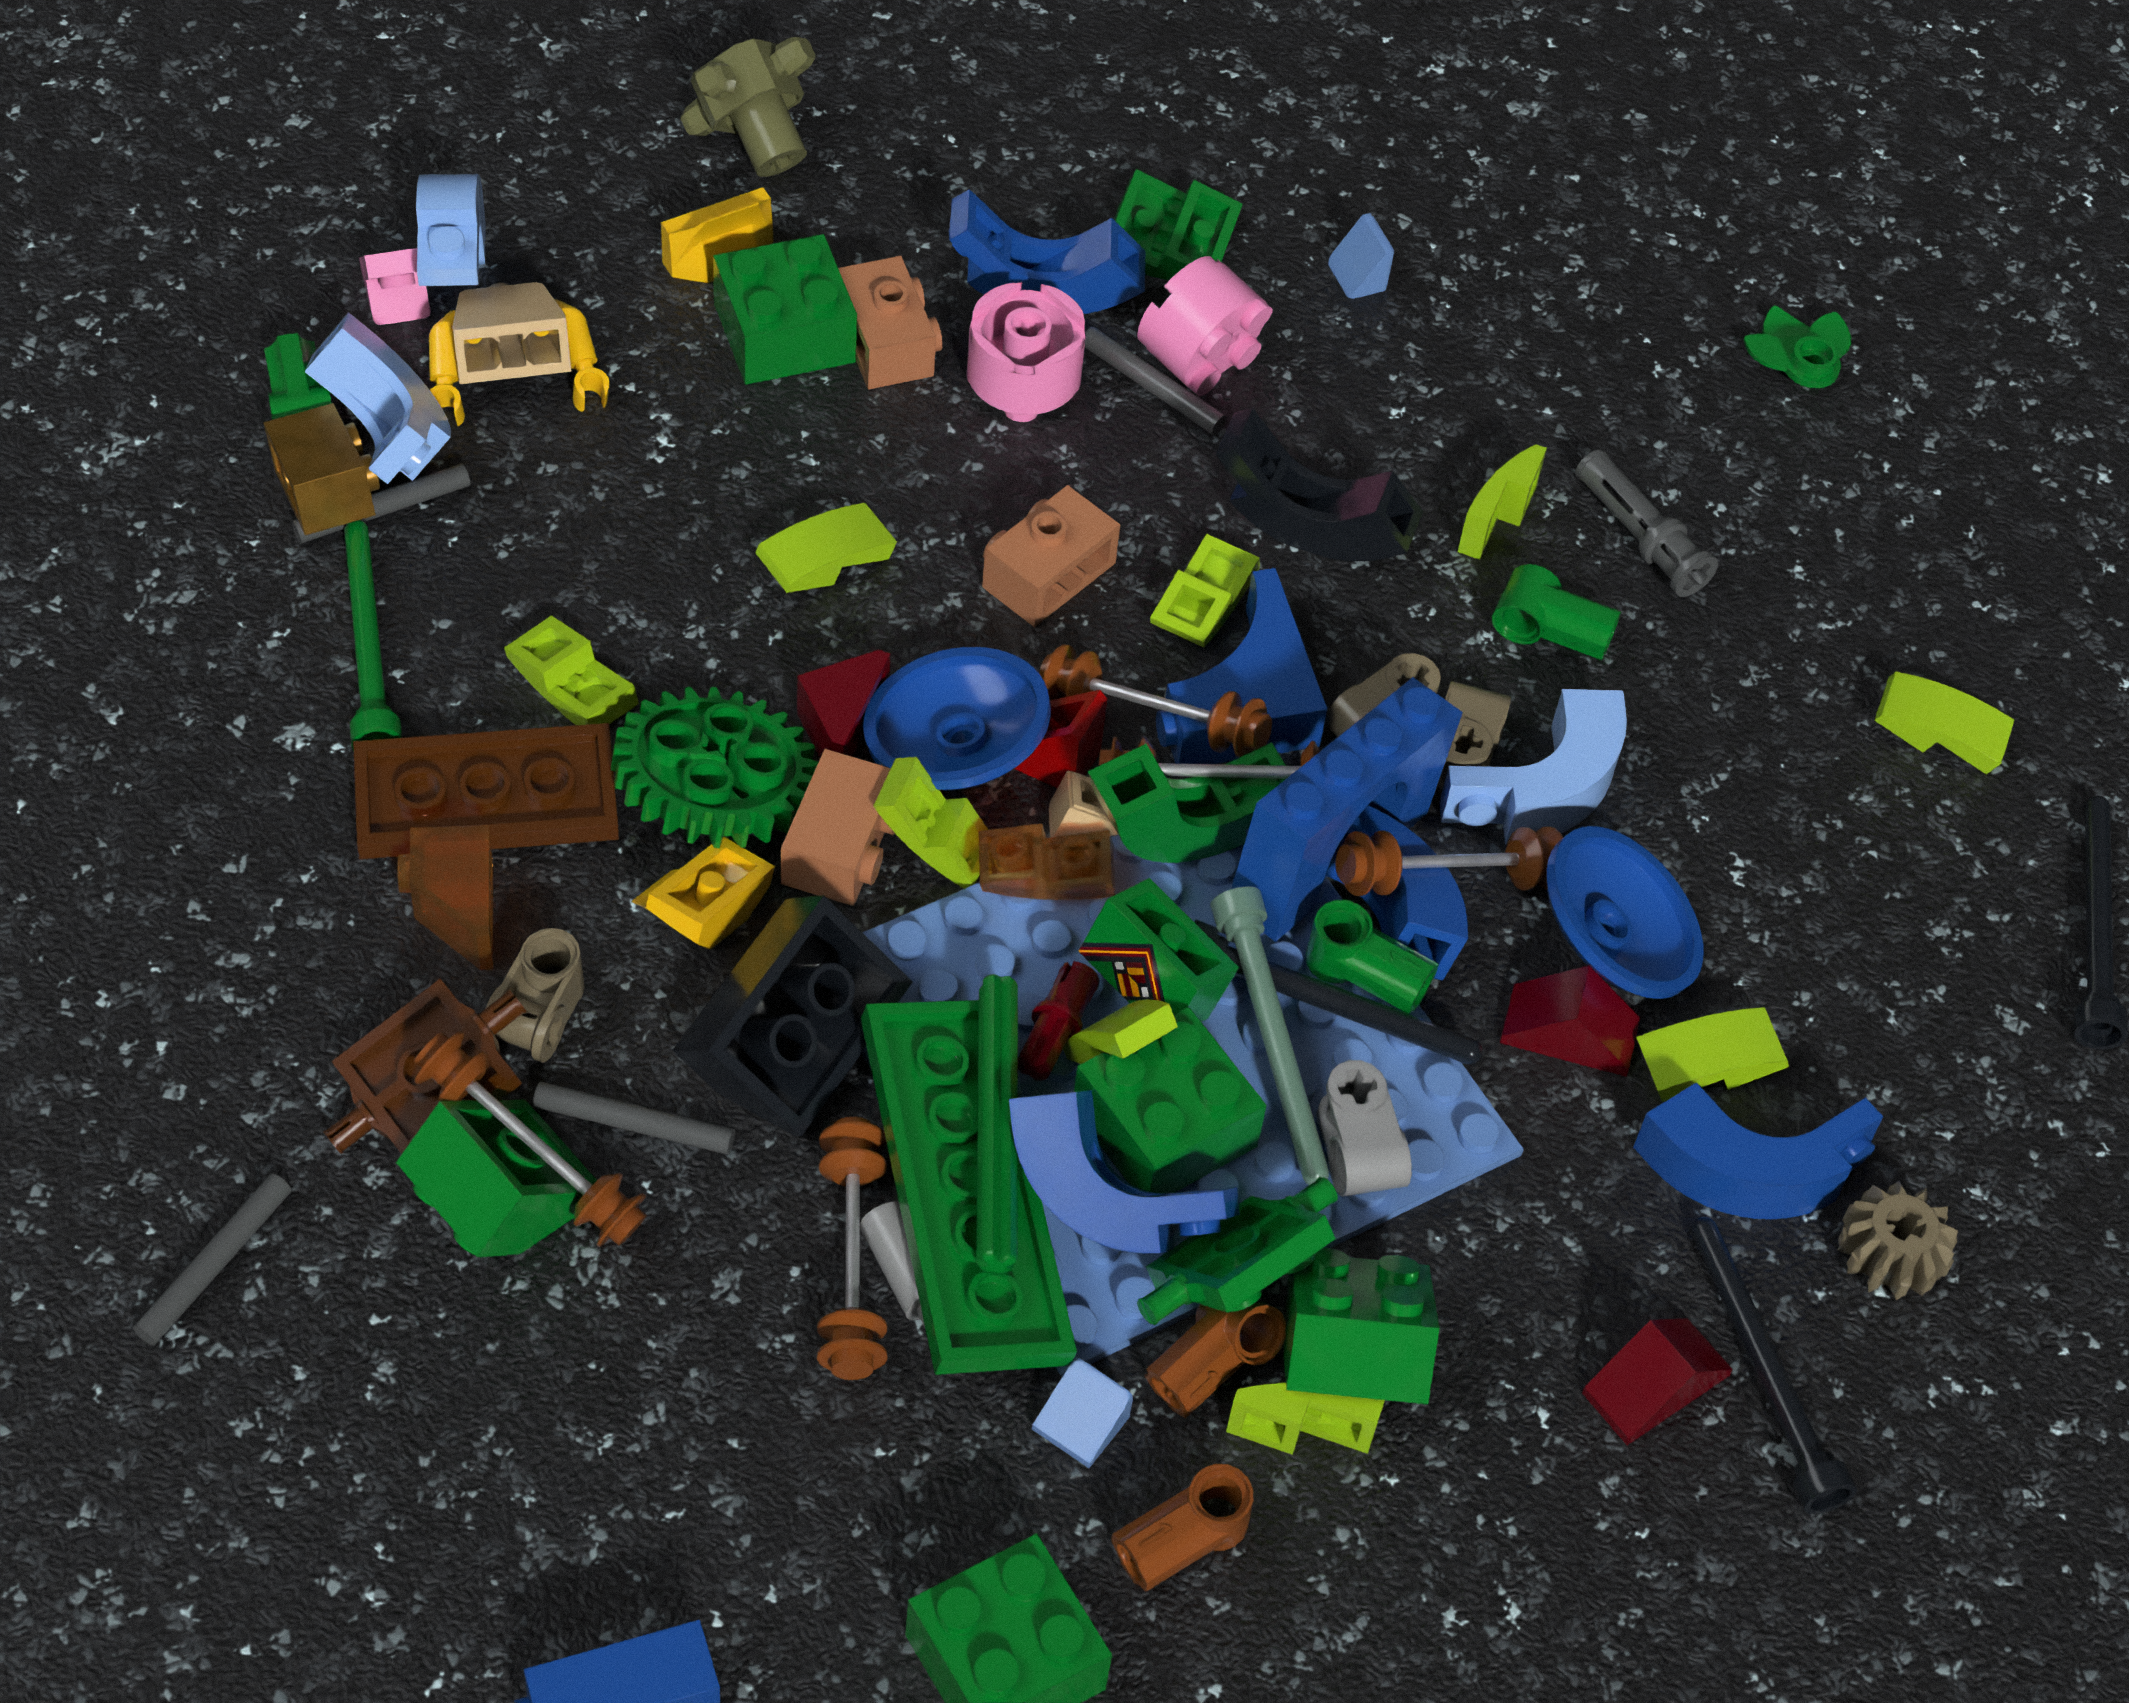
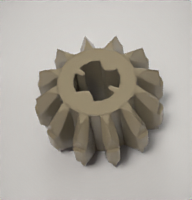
M1900 1181L1891 1185L1887 1192L1872 1185L1869 1190L1863 1193L1860 1201L1855 1200L1854 1204L1849 1205L1842 1219L1844 1224L1838 1238V1250L1850 1256L1847 1261V1274L1865 1273L1869 1277L1867 1282L1868 1292L1879 1288L1883 1284L1889 1287L1896 1301L1905 1296L1909 1288L1923 1296L1932 1289L1936 1280L1945 1277L1954 1262L1952 1259L1954 1253L1952 1251L1957 1244L1958 1230L1945 1225L1948 1219V1207H1930L1927 1204V1188L1916 1193L1915 1196L1907 1195Z

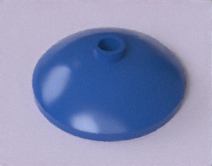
M986 647L951 648L928 654L906 664L880 685L873 694L865 711L863 721L864 737L869 753L876 764L891 768L896 758L917 757L932 778L931 781L937 790L966 789L993 781L1027 759L1041 743L1047 732L1051 717V704L1047 687L1041 675L1033 666L1020 657L1002 650Z
M1598 826L1575 829L1554 846L1547 864V891L1550 906L1562 934L1587 966H1590L1601 978L1615 987L1652 999H1664L1675 996L1695 981L1700 973L1704 956L1700 926L1686 894L1672 874L1654 855L1629 837L1617 831Z

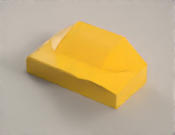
M762 187L661 222L662 263L672 278L703 283L713 282V255L772 244L771 197Z
M723 836L720 848H714L711 844L682 868L669 871L631 902L649 910L696 944L712 949L748 920L770 887L775 866Z

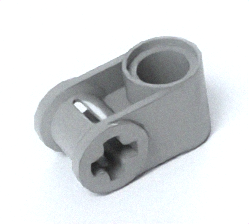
M1348 1060L1338 1064L1330 1073L1326 1084L1327 1094L1321 1099L1316 1112L1317 1124L1327 1151L1330 1175L1336 1192L1339 1196L1343 1197L1407 1187L1412 1176L1410 1150L1405 1134L1399 1127L1388 1092L1387 1082L1382 1072L1372 1064L1362 1060Z

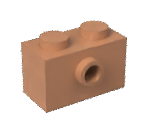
M902 256L838 268L857 313L856 362L867 389L870 390L933 377L935 352L942 350L941 330L935 317H927L924 310L925 298L921 282L918 277H910Z
M1067 485L1049 500L1041 499L1030 509L1027 516L1010 530H1002L990 539L983 553L982 587L1035 628L1116 563L1120 524Z
M824 749L781 847L782 885L818 896L824 895L828 899L848 905H855L863 883L873 885L878 876L883 859V848H880L879 845L884 833L895 834L873 807L891 768Z

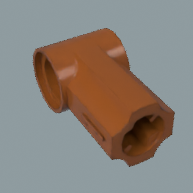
M1261 1299L1243 1310L1229 1313L1199 1304L1196 1311V1324L1146 1369L1148 1373L1145 1375V1378L1153 1391L1166 1402L1172 1411L1186 1418L1243 1364L1247 1363L1254 1366L1265 1364L1275 1357L1282 1348L1286 1337L1284 1316L1276 1307Z
M1213 1464L1202 1468L1193 1477L1190 1487L1114 1532L1111 1538L1112 1544L1119 1556L1121 1565L1134 1584H1138L1147 1592L1211 1551H1225L1235 1547L1244 1538L1249 1526L1253 1505V1487L1248 1477L1240 1469L1228 1464ZM1212 1498H1219L1230 1502L1235 1507L1236 1512L1227 1517H1216L1203 1509L1201 1504Z

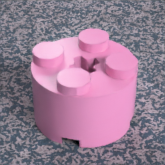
M1204 256L1185 266L1169 280L1164 287L1171 295L1160 309L1151 302L1138 327V340L1147 350L1196 395L1203 396L1218 383L1222 372L1233 365L1238 370H1241L1256 358L1262 347V344L1256 338L1270 318L1273 309L1228 266L1218 259L1216 262L1211 256Z
M1022 282L1008 283L984 294L974 307L969 329L966 376L975 393L986 403L1004 411L1006 416L1013 421L1029 422L1035 419L1038 414L1061 407L1079 390L1086 338L1085 319L1083 311L1076 301L1055 287L1041 284L1040 291L1021 290Z

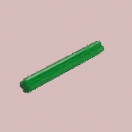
M990 974L983 979V985L979 989L977 1264L984 1272L995 1271L1004 1274L1013 1269V1264L1018 1258V1154L1014 1143L1009 1099L1018 1098V985L1011 976L1000 977L996 974Z

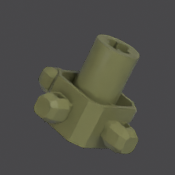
M791 37L779 44L753 38L733 45L693 72L691 83L698 98L690 103L681 115V121L686 132L693 136H706L715 130L738 134L756 175L760 177L776 175L797 165L805 158L807 151L788 110L800 103L804 95L797 77L807 70L815 59V53L810 42L806 38Z

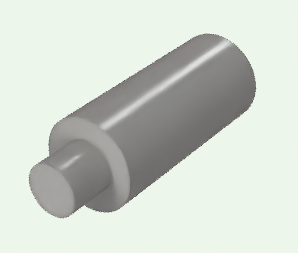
M898 1201L888 1202L868 1212L860 1222V1229L904 1314L909 1320H921L924 1325L900 1205Z

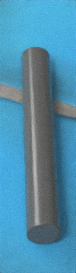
M1090 327L1085 332L1084 348L1210 434L1217 435L1223 429L1227 417L1096 327Z
M460 463L414 479L413 481L411 480L373 493L371 496L376 515L361 520L366 522L471 485L468 472L464 464ZM298 519L292 521L294 533L300 544L343 530L346 525L305 535Z
M542 1081L538 1083L534 1094V1108L726 1155L730 1154L733 1146L734 1128Z
M270 1174L133 1326L134 1332L143 1341L154 1346L292 1192L289 1184L276 1174Z

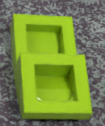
M1535 444L1507 461L1484 484L1467 512L1458 548L1459 553L1480 560L1497 519L1520 527L1538 484L1547 450L1546 447Z
M860 503L827 511L796 523L759 543L755 553L785 592L789 593L835 585L842 567L889 560L897 541L866 503Z
M1206 534L1185 571L1178 570L1151 615L1150 623L1201 647H1205L1226 622L1250 586L1252 571L1259 570L1260 558Z
M552 615L504 647L507 658L525 679L551 705L575 725L611 724L639 704L635 686L595 660L590 640Z
M1895 672L1889 676L1874 720L1922 753L1938 742L1984 774H1988L2001 765L2014 724V719L1969 694L1936 681L1901 672Z
M917 757L896 758L873 807L893 832L914 853L943 876L962 888L976 884L994 844V837L967 798L945 799L941 791L936 789L931 781L932 778Z
M1138 1000L1127 1004L1073 1035L1067 1040L1063 1050L1068 1060L1079 1064L1102 1052L1124 1059L1174 1030L1178 1025L1169 1003L1158 1000Z
M1765 1007L1707 1015L1636 1037L1662 1102L1669 1100L1696 1082L1702 1088L1724 1080L1727 1089L1730 1090L1789 1067L1788 1060Z
M1286 1383L1237 1389L1233 1400L1226 1432L1291 1455L1294 1453L1301 1431L1368 1454L1385 1400L1286 1390Z

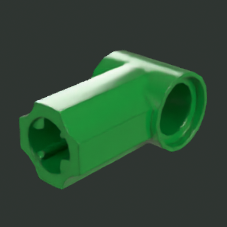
M298 333L277 336L271 346L264 348L272 393H268L272 420L332 404L330 392L305 373L309 360L316 351L314 341L301 338Z
M1526 564L1515 568L1492 614V624L1502 637L1514 643L1533 644L1539 641L1540 638L1602 660L1612 640L1621 611L1562 590L1559 579L1551 571L1542 566Z
M1334 900L1325 903L1318 910L1305 953L1306 964L1311 973L1318 979L1335 984L1350 981L1407 1014H1410L1412 1011L1414 1012L1420 1004L1439 966L1437 962L1373 928L1372 919L1368 912L1359 904L1349 900ZM1332 940H1339L1346 944H1340Z

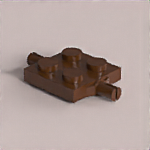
M440 978L331 1061L349 1084L356 1108L323 1132L340 1154H342L344 1150L374 1128L377 1133L390 1139L402 1154L438 1104L437 1101L442 1087L433 1079L417 1085L414 1080L421 1069L414 1063V1060L426 1044L440 1032H443L450 1038L455 1033L463 1031L465 1035L461 1049L471 1057L483 1051L488 1054L486 1072L478 1083L497 1100L503 1099L520 1086L522 1082L502 1058L495 1035L523 1013H527L526 1009L509 989L507 993L477 1015L473 1009L460 1003ZM468 1093L460 1101L476 1099Z

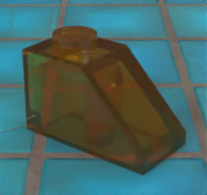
M489 825L410 828V854H398L399 893H411L414 918L479 970H493V855Z

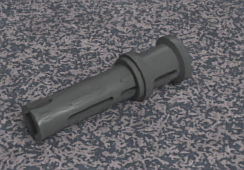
M1600 449L1592 451L1580 461L1575 470L1576 477L1584 482L1609 511L1639 541L1638 549L1640 550V556L1648 564H1657L1671 579L1670 588L1679 597H1687L1696 593L1712 579L1718 568V560L1709 551L1701 552L1687 537V528L1679 519H1674L1673 517L1665 518L1642 494L1639 488L1609 459L1605 452Z

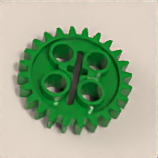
M686 687L684 699L678 700L669 692L664 691L661 694L659 706L651 701L643 700L641 701L639 714L633 712L626 714L624 727H618L616 732L611 771L616 772L615 789L626 790L624 804L627 807L643 805L640 819L643 822L652 821L659 817L663 819V834L668 835L678 828L687 830V843L693 844L700 834L709 835L714 848H720L723 836H732L734 841L741 848H744L747 844L748 835L751 833L765 843L770 842L773 828L783 833H788L819 763L812 760L815 746L812 743L802 742L804 734L802 727L785 728L788 716L786 712H779L771 716L765 714L767 701L763 699L750 707L743 704L744 697L740 691L733 694L730 700L721 699L717 687L710 688L708 698H699L691 687Z

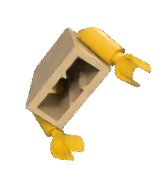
M532 282L514 285L496 283L487 288L464 290L459 293L456 310L448 312L431 328L429 333L430 381L436 383V386L431 388L430 391L442 408H454L457 426H460L465 419L460 392L453 386V383L459 381V384L572 372L571 369H576L577 374L574 379L572 396L575 408L580 412H584L585 391L596 392L601 397L603 408L607 405L609 378L605 372L593 367L598 360L585 316L579 309L554 299L542 283Z

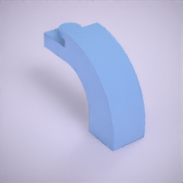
M420 174L416 196L418 223L417 276L419 286L478 285L479 265H485L486 235L480 175Z
M348 312L312 354L305 373L345 404L370 433L374 441L375 451L368 469L387 484L399 471L413 481L451 438L450 424L437 399L409 365L383 340Z
M1562 689L1551 725L1554 752L1542 761L1520 767L1448 766L1439 801L1441 823H1464L1469 826L1503 824L1505 844L1508 843L1511 834L1520 827H1529L1537 832L1542 827L1551 826L1560 833H1563L1578 825L1597 808L1610 786L1626 735L1627 719L1623 690Z

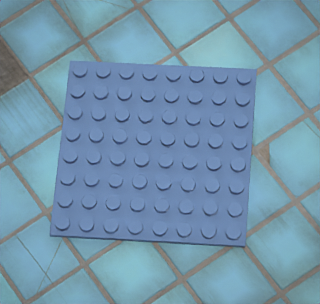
M1119 835L1080 839L862 933L913 981L898 1003L979 1000V989L983 985V979L986 976L996 974L1000 977L1011 976L1014 978L1018 985L1019 1057L1034 1027L1031 1018L1032 1011L1038 1002L1044 1001L1048 996L1061 966L1066 962H1069L1070 965H1072L1073 961L1086 964L1098 974L1100 979L1099 987L1083 1013L1081 1019L1083 1023L1082 1030L1130 1004L1078 951L1108 898L1150 878L1193 922L1199 920L1216 927L1210 903L1219 894L1231 890L1244 845L1204 859L1179 863H1162L1146 860L1133 854L1123 844ZM1326 876L1315 909L1276 942L1264 933L1260 935L1267 961L1315 979L1318 978L1309 970L1305 957L1314 919L1318 910L1325 903L1343 900ZM1224 933L1219 934L1220 936L1226 938V935ZM1332 940L1340 944H1346L1339 940ZM1230 942L1229 946L1236 948L1235 943ZM1234 976L1213 1012L1202 1024L1267 1105L1258 1147L1177 1192L1237 1187L1239 1203L1249 1196L1266 1200H1279L1286 1196H1294L1309 1185L1305 1183L1301 1174L1246 980ZM1350 981L1342 984L1328 983L1401 1011ZM1277 992L1328 1170V1155L1317 1124L1316 1112L1321 1099L1327 1094L1326 1084L1331 1071L1338 1064L1348 1060H1362L1372 1064L1382 1072L1387 1082L1388 1092L1399 1127L1405 1134L1410 1150L1412 1176L1407 1187L1343 1197L1338 1195V1200L1318 1212L1326 1215L1336 1238L1324 1248H1332L1522 1155L1523 1147L1461 1062ZM1420 1005L1417 1006L1414 1012L1410 1013L1412 1016L1431 1022ZM866 1046L861 1055L871 1070ZM1062 1050L1046 1080L1035 1081L1030 1075L1021 1074L1018 1071V1098L1074 1092L1077 1066L1080 1064L1068 1060L1064 1050ZM1100 1146L1103 1156L1110 1165V1167L1123 1180H1125V1178L1122 1176V1174L1119 1172V1170L1116 1168V1166L1113 1164V1162L1110 1160V1158L1107 1156V1154ZM1329 1170L1328 1180H1329V1181L1331 1182V1184L1333 1185V1182H1332V1179H1331V1175H1330V1170ZM1042 1202L1077 1349L1073 1361L1076 1358H1080L1091 1365L1196 1314L1199 1304L1193 1302L1190 1305L1183 1304L1161 1319L1156 1325L1148 1323L1137 1306L1139 1298H1143L1155 1290L1145 1266L1168 1251L1144 1254L1125 1252L1093 1242L1060 1221ZM1179 1223L1173 1224L1175 1246H1177L1190 1236H1180ZM1069 1366L1055 1368L1060 1376L1063 1377Z

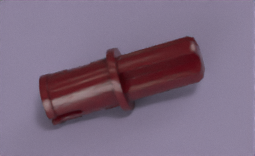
M1073 961L1072 965L1069 962L1064 963L1048 996L1034 1007L1031 1016L1034 1027L1018 1057V1071L1021 1074L1030 1075L1035 1081L1046 1080L1067 1040L1082 1031L1083 1023L1081 1019L1083 1013L1100 984L1098 974L1086 964Z

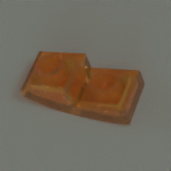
M1039 823L979 831V871L982 891L1005 896L1044 900L1097 899L1116 895L1114 845L1110 830L1046 838L1043 825Z

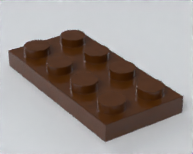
M609 723L353 741L359 859L619 840L614 773L611 771L612 750Z

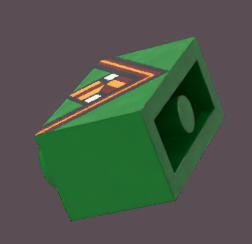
M1150 878L1108 898L1078 950L1129 1003L1145 999L1167 1002L1170 1004L1173 1015L1190 1007L1201 1022L1209 1018L1239 969Z

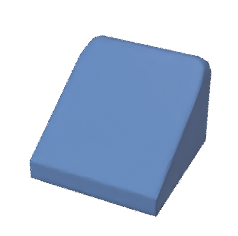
M1371 213L1363 214L1332 252L1328 260L1329 268L1345 295L1351 299L1386 291L1394 249Z
M1076 1358L1068 1367L1032 1424V1430L1087 1468H1090L1130 1418L1133 1395L1084 1360Z

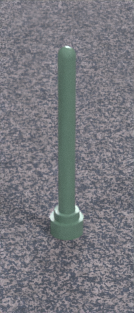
M1238 887L1225 891L1216 896L1210 903L1217 930L1220 933H1224L1229 942L1235 943L1301 1174L1305 1183L1310 1185L1318 1177L1328 1179L1329 1170L1260 937L1265 930L1263 922L1268 917L1261 891L1256 887Z

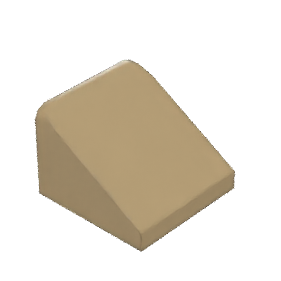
M1067 771L1049 804L1051 840L1071 841L1118 835L1093 791L1090 778L1073 771Z

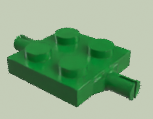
M1318 1177L1315 1182L1294 1196H1286L1279 1200H1266L1249 1196L1239 1203L1240 1215L1220 1219L1221 1232L1191 1235L1173 1249L1145 1266L1155 1290L1145 1297L1138 1299L1137 1306L1140 1313L1148 1323L1156 1325L1161 1319L1183 1304L1190 1305L1195 1302L1226 1313L1240 1311L1253 1305L1261 1297L1262 1289L1283 1275L1294 1274L1308 1267L1315 1259L1314 1254L1336 1239L1326 1215L1318 1213L1338 1200L1334 1186L1325 1177Z

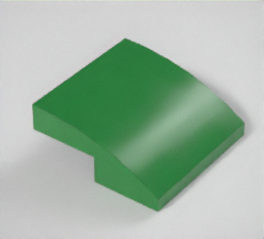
M1136 169L1126 187L1114 220L1145 250V275L1169 281L1181 269L1201 257L1211 256L1216 262L1217 259L1222 262L1243 204L1196 180L1192 181L1187 192L1184 193Z

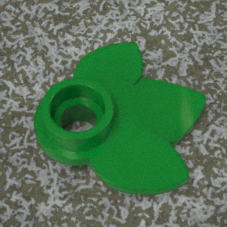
M1774 305L1766 315L1762 334L1746 335L1743 342L1751 357L1765 367L1786 372L1791 380L1801 386L1824 388L1837 380L1841 370L1840 358L1850 349L1851 335L1845 321L1838 312H1831L1821 316L1809 327Z

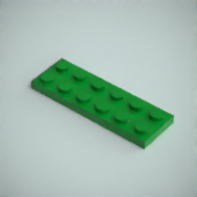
M979 1000L866 1004L861 1022L935 1375L1070 1366L1077 1353L1044 1208L1042 1200L1036 1194L1025 1175L1019 1157L1018 1258L1013 1264V1269L1004 1274L995 1271L984 1272L977 1264Z

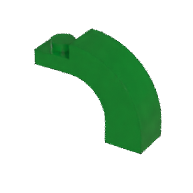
M1272 742L1225 764L1286 766ZM1147 744L1088 771L1093 791L1126 848L1140 858L1162 863H1179L1204 859L1244 845L1247 836L1246 830L1249 829L1256 803L1285 780L1279 778L1231 777L1166 778Z

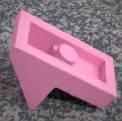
M417 248L366 255L359 258L371 315L375 324H391L424 319L430 316L431 311L427 288L418 284Z

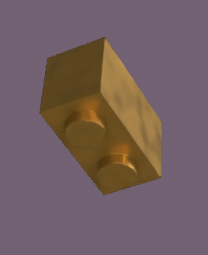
M334 403L263 422L275 472L305 535L376 515L371 491L380 489L378 476L368 469L372 458L370 454L364 455L355 424L344 425Z

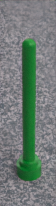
M362 520L347 523L344 528L361 705L350 721L351 747L353 751V741L402 738L400 718L386 705L369 529Z

